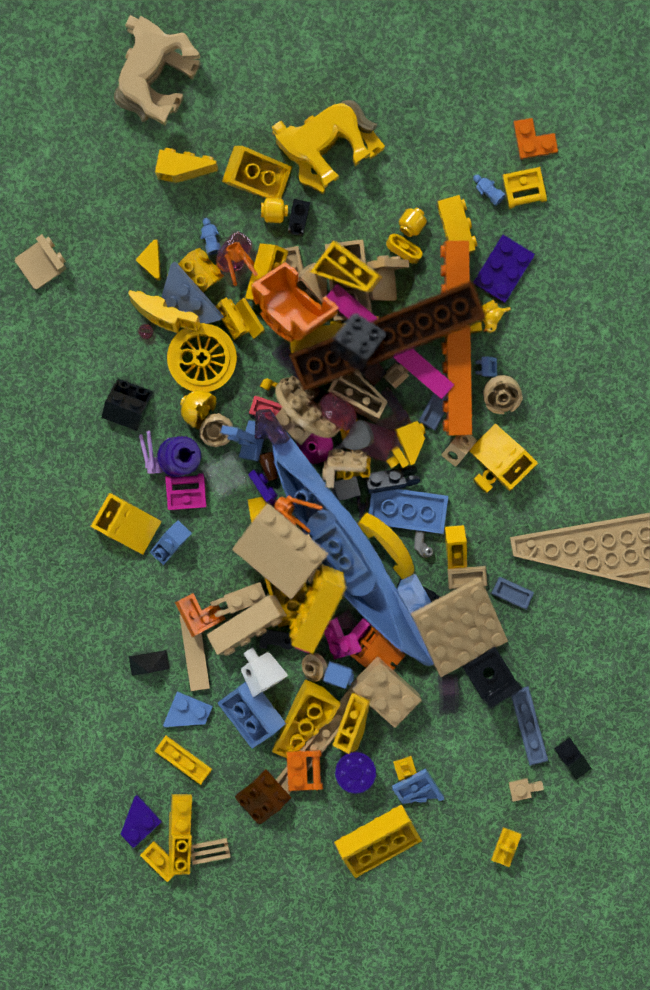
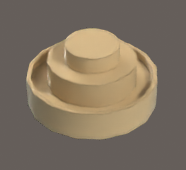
M318 653L306 655L302 660V670L305 676L314 682L323 679L327 669L325 659Z

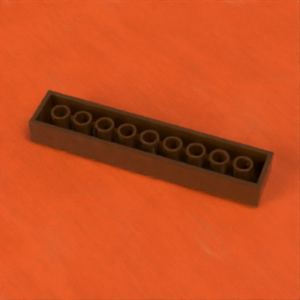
M472 281L371 321L372 324L383 330L386 335L370 356L365 368L487 320ZM334 337L290 354L303 391L308 392L360 371L357 368H353L342 358L335 356L329 350Z

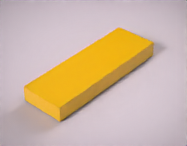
M167 735L155 749L156 753L200 785L212 770V768Z

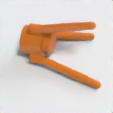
M239 242L232 243L226 248L227 254L224 257L228 262L234 286H237L232 260L235 263L243 260L254 276L258 275L254 269V261L243 250Z
M290 495L287 498L280 497L276 501L274 509L286 517L292 524H297L310 533L311 530L292 515L295 509L293 503L322 510L323 507L295 499Z

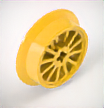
M200 323L199 331L183 328L174 336L168 348L167 363L172 377L182 387L190 391L203 390L210 392L220 388L230 379L235 370L237 354L233 341L225 331L212 324ZM201 336L208 337L204 349L201 346ZM197 338L199 350H196L189 342L191 339ZM211 339L216 340L218 343L211 350L207 351ZM185 344L191 347V349L182 350ZM219 346H222L223 353L211 355ZM190 352L193 354V360L186 363L183 361V355ZM201 354H204L207 358L203 363L197 359V357H201ZM225 356L224 364L212 361L213 358ZM210 364H214L223 368L221 372L217 374L216 371L210 366ZM181 365L191 367L184 372L181 368ZM198 366L195 377L193 379L189 378L187 374ZM206 367L213 372L214 378L208 380ZM203 368L205 380L197 381L200 370Z

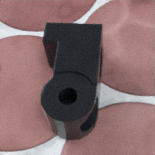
M298 199L293 200L288 234L303 237L311 202Z
M266 629L267 632L262 634L260 638L259 648L267 649V644L278 645L286 650L294 647L292 646L289 632Z

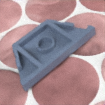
M173 262L170 265L161 296L165 299L167 307H174L183 312H193L198 315L200 323L207 324L223 319L224 316L178 263Z

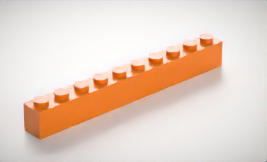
M469 241L443 242V246H440V257H443L440 275L444 277V284H441V293L470 282ZM469 326L445 336V343H442V354H445V362H442V373L454 384L446 394V401H443V412H446V420H443V431H446V435H472L471 335Z

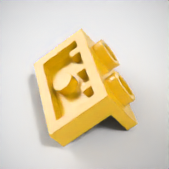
M227 297L220 300L215 307L224 316L222 321L233 339L236 340L248 333L250 328L233 301L227 299Z

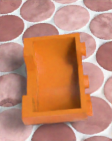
M284 262L251 284L252 296L255 304H259L260 309H262L260 313L262 318L275 333L288 341H300L336 316L339 307L326 296L322 299V306L315 302L305 291H302L297 286L299 273L296 269Z

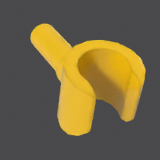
M267 378L263 379L260 387L269 391L271 386L276 388L278 383Z

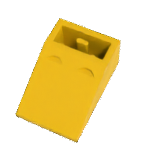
M171 148L159 149L155 169L159 180L174 183L218 171L217 161L211 156L203 155L200 158L195 157V154L191 152L176 153V150Z
M496 423L469 450L508 491L512 490L538 464L523 447Z
M109 493L90 527L144 554L162 521L116 495Z

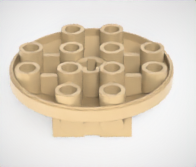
M295 376L283 378L277 384L276 396L283 408L273 420L285 429L300 445L312 433L320 437L331 438L340 431L342 421L333 407L335 405L334 402L328 397L318 404L314 401L321 392L319 387L305 392L300 380Z

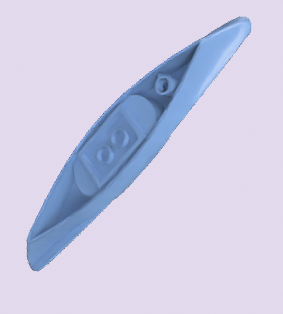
M279 425L273 426L270 436L274 463L286 497L290 495L295 499L323 507L322 510L293 503L295 506L293 514L311 530L308 533L300 527L301 531L305 535L309 534L311 539L329 554L322 564L343 572L346 588L343 593L344 597L395 647L415 658L423 665H433L410 611L406 608L382 561L356 521L340 504L332 491L326 487V483L286 430Z

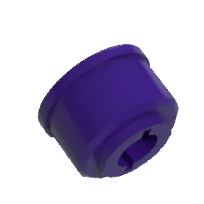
M185 436L171 437L160 445L157 452V461L164 473L172 477H181L192 473L200 465L201 450L198 444L191 438Z
M354 751L349 754L346 753L340 758L336 765L335 776L338 784L345 791L361 793L369 789L374 783L376 768L373 761L367 755Z

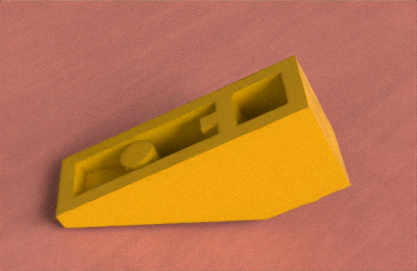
M355 693L351 694L332 746L348 754L358 750L365 731L370 704L369 700Z

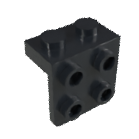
M354 313L334 337L329 350L335 356L348 362L353 368L363 371L370 356L384 339L386 333L365 318Z

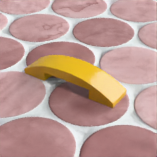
M369 513L364 514L357 523L360 529L368 538L376 537L396 562L393 569L402 580L411 576L415 571L413 561L401 539L384 522Z

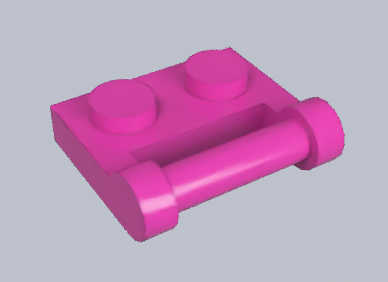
M204 473L183 477L166 476L168 510L207 507ZM199 483L198 489L173 490L172 485Z

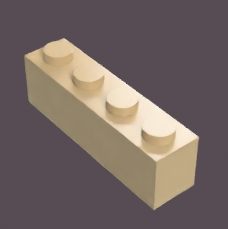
M268 595L208 633L207 637L217 655L228 656L234 653L235 648L239 645L244 646L250 643V639L255 635L258 637L266 633V628L280 624L282 622L281 619L287 615L277 597Z

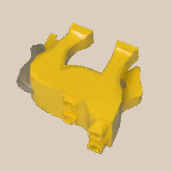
M345 100L339 104H334L315 117L313 115L304 121V125L300 127L290 125L287 128L282 121L272 126V133L276 137L275 141L278 147L289 159L299 165L300 183L322 194L325 193V188L328 187L330 182L333 180L335 182L339 179V175L322 157L334 146L338 138L347 139L351 144L355 166L363 158L369 157L371 160L385 149V145L374 132L377 128V123L368 120L361 107L352 100ZM313 168L318 175L312 174L311 169Z

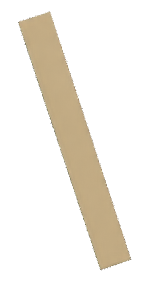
M352 686L340 699L341 705L332 721L325 724L315 736L313 735L308 739L299 751L321 750V753L324 752L336 737L352 693H355ZM306 757L307 771L312 766V757ZM286 766L276 781L290 794L291 791H288V770Z

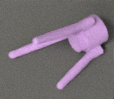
M147 431L149 458L143 435L140 434L139 438L147 473H162L157 457L153 456L151 432Z

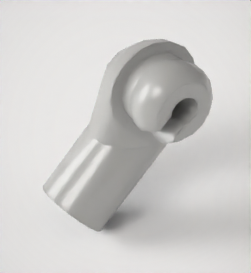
M415 531L414 549L421 557H431L433 549L424 542L425 532Z

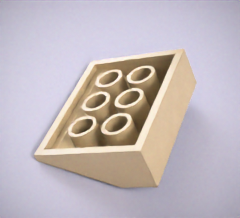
M269 504L258 514L232 549L290 599L296 595L329 555Z

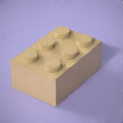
M378 656L351 683L353 691L369 700V705L393 727H396L422 701L419 693Z

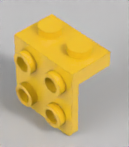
M201 248L189 252L178 263L203 293L211 285L219 282L224 277L220 268L213 264L208 258V254L201 250Z

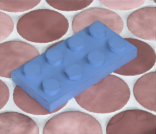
M402 489L371 493L369 514L375 516L389 527L443 534L448 496Z

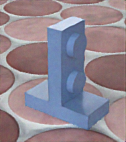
M248 420L246 431L222 425L221 433L228 436V440L242 445L239 454L240 458L258 461L267 424Z

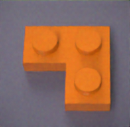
M533 118L513 122L520 159L558 153L555 133L536 136Z
M194 593L175 602L192 637L226 620L224 615L215 617V613L221 610L219 605H210L202 610Z

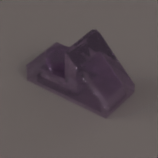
M270 409L257 410L255 417V439L268 438L273 444L287 443L290 437Z

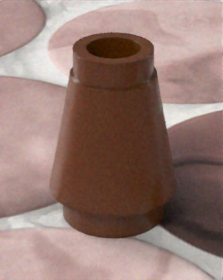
M273 451L260 454L259 462L268 480L277 479L278 472L274 463Z

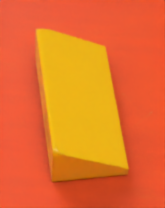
M242 298L235 306L250 328L249 333L254 339L263 334L265 329L247 300Z

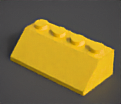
M401 804L364 826L357 828L355 831L342 836L334 843L354 878H357L422 842Z

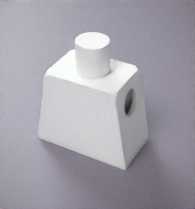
M254 648L243 653L249 663L241 668V672L253 697L273 687L288 676L270 653L267 652L258 656Z

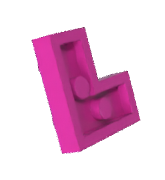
M335 618L329 621L324 635L334 659L362 651L355 633L344 636L338 619Z

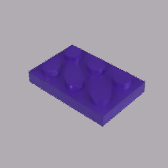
M502 235L473 281V284L505 303L535 254L507 236Z

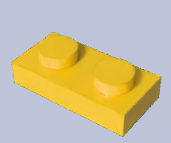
M153 841L140 856L168 882L174 876L170 874L169 855Z

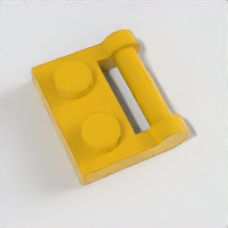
M540 167L502 175L509 209L515 208L517 205L547 201ZM538 188V194L519 198L513 197V193Z

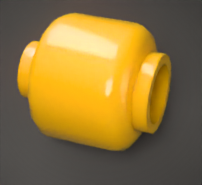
M266 198L264 203H261V218H264L266 223H282L284 216H288V205H284L282 198Z
M417 207L415 209H406L398 222L400 231L409 237L419 235L427 223L424 216L425 213Z

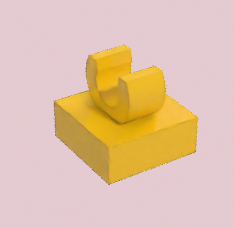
M398 446L391 450L394 456L386 460L391 468L397 464H400L402 468L409 465V462Z
M485 470L482 476L478 474L473 479L485 493H488L493 488L490 484L494 483L497 479L494 477L492 480H487L486 475L490 472L489 470Z
M412 756L393 761L399 780L417 773Z

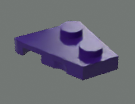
M255 470L251 471L248 474L265 501L274 508L276 501L279 499L277 497L278 494L272 487H269L267 484L269 481L263 473L259 474Z
M138 794L133 799L121 831V836L132 848L138 845L162 822Z

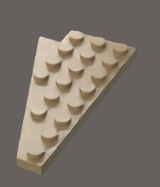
M650 513L510 537L514 557L650 588Z

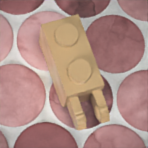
M258 582L224 595L223 598L210 603L211 606H217L222 602H227L228 609L215 613V617H219L250 607L266 596L261 583Z

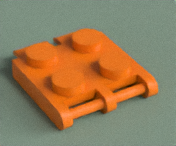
M371 625L370 631L364 638L359 640L360 648L365 645L361 649L362 651L358 655L355 653L350 656L365 668L378 656L394 670L395 667L391 662L398 665L406 654L395 647ZM375 631V633L372 635V637L369 639V641H367V639H368V638L371 636V634Z

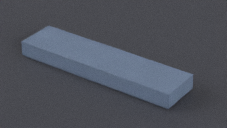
M526 686L512 695L511 698L528 763L531 766L546 762L548 758L529 686Z

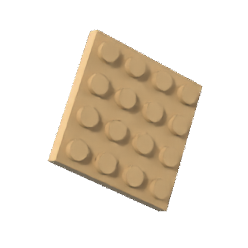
M479 577L411 613L440 677L471 662L491 648H497L508 642L484 584Z

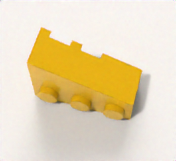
M332 241L310 271L311 273L366 292H372L383 278L336 241Z

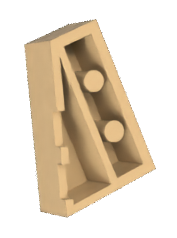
M359 371L332 382L327 392V397L377 423L388 401L362 377L363 375Z

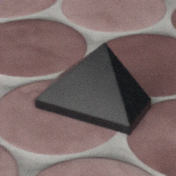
M167 650L129 656L132 675L148 674L170 669Z

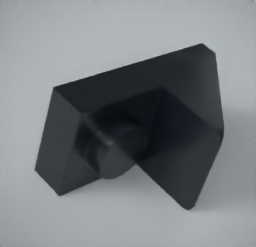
M570 737L554 747L576 780L592 769Z

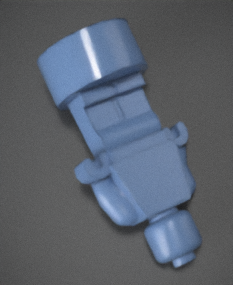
M474 175L473 181L478 183L476 188L480 195L485 193L490 198V201L497 206L505 198L506 194L493 186L494 181Z
M204 218L201 239L205 238L206 252L208 255L218 254L222 252L220 243L217 242L216 238L219 232L215 225H211L210 219Z

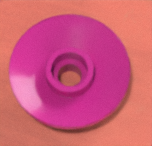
M313 433L302 445L296 441V445L312 464L326 461L329 450H333L332 438L320 437ZM310 443L315 445V449L310 448Z

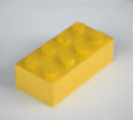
M323 564L319 570L315 571L313 575L314 582L312 586L307 587L305 592L306 598L304 602L299 603L297 608L298 614L296 618H292L289 624L291 631L289 637L291 638L292 646L312 654L346 589L343 572Z

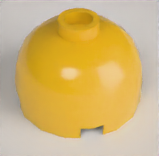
M195 390L185 395L180 402L181 416L184 421L191 427L200 429L209 410L214 411L216 397L203 390Z

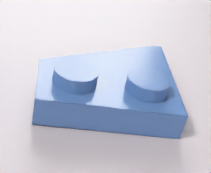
M177 691L163 726L174 727L206 724L213 706Z
M426 768L392 785L393 791L402 804L426 802V799L438 798V801L444 800V795Z

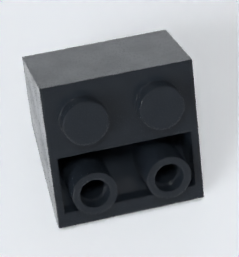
M117 378L105 400L101 418L137 431L143 421L153 391Z

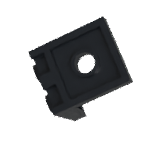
M496 647L491 648L462 666L489 709H492L523 689L520 682L512 675ZM487 667L492 668L494 671V675L491 678H485L483 675V671Z

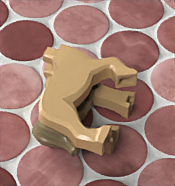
M130 15L125 26L128 28L127 32L134 35L135 44L133 48H129L125 57L127 60L119 77V86L114 92V101L119 107L135 112L142 122L152 118L166 126L168 115L172 114V112H177L184 98L183 94H160L154 91L150 85L159 77L165 64L181 71L193 80L200 66V60L195 59H199L200 54L193 47L185 33L167 35L146 18L140 16L137 19ZM175 49H180L181 52H182V55H180L179 53L175 52L174 50H175Z

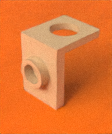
M457 435L441 456L457 467L477 440L471 435ZM449 452L456 453L458 459L451 458Z

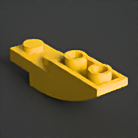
M129 290L128 294L133 306L154 324L178 333L180 327L199 331L201 324L198 315L195 313L179 311L174 307L168 308L165 299L160 296H150L141 291Z
M172 794L171 812H169V867L171 875L190 874L192 839L190 835L191 794Z

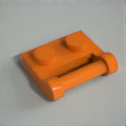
M321 750L287 751L288 791L323 789L320 772ZM306 757H312L313 783H308Z

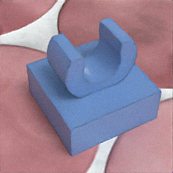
M482 357V360L476 361V364H482V370L476 371V374L484 377L497 376V358Z

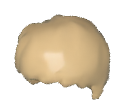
M219 413L208 415L200 427L201 440L206 445L212 447L228 444L230 440L227 439L228 436L221 433L222 425L233 427L232 422L229 418Z

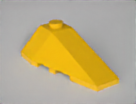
M305 679L286 717V724L281 728L272 752L287 758V751H299L308 739L313 735L315 736L325 724L332 721L341 703L324 687Z

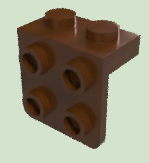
M267 769L262 771L248 786L235 795V799L258 824H262L277 813L292 798Z

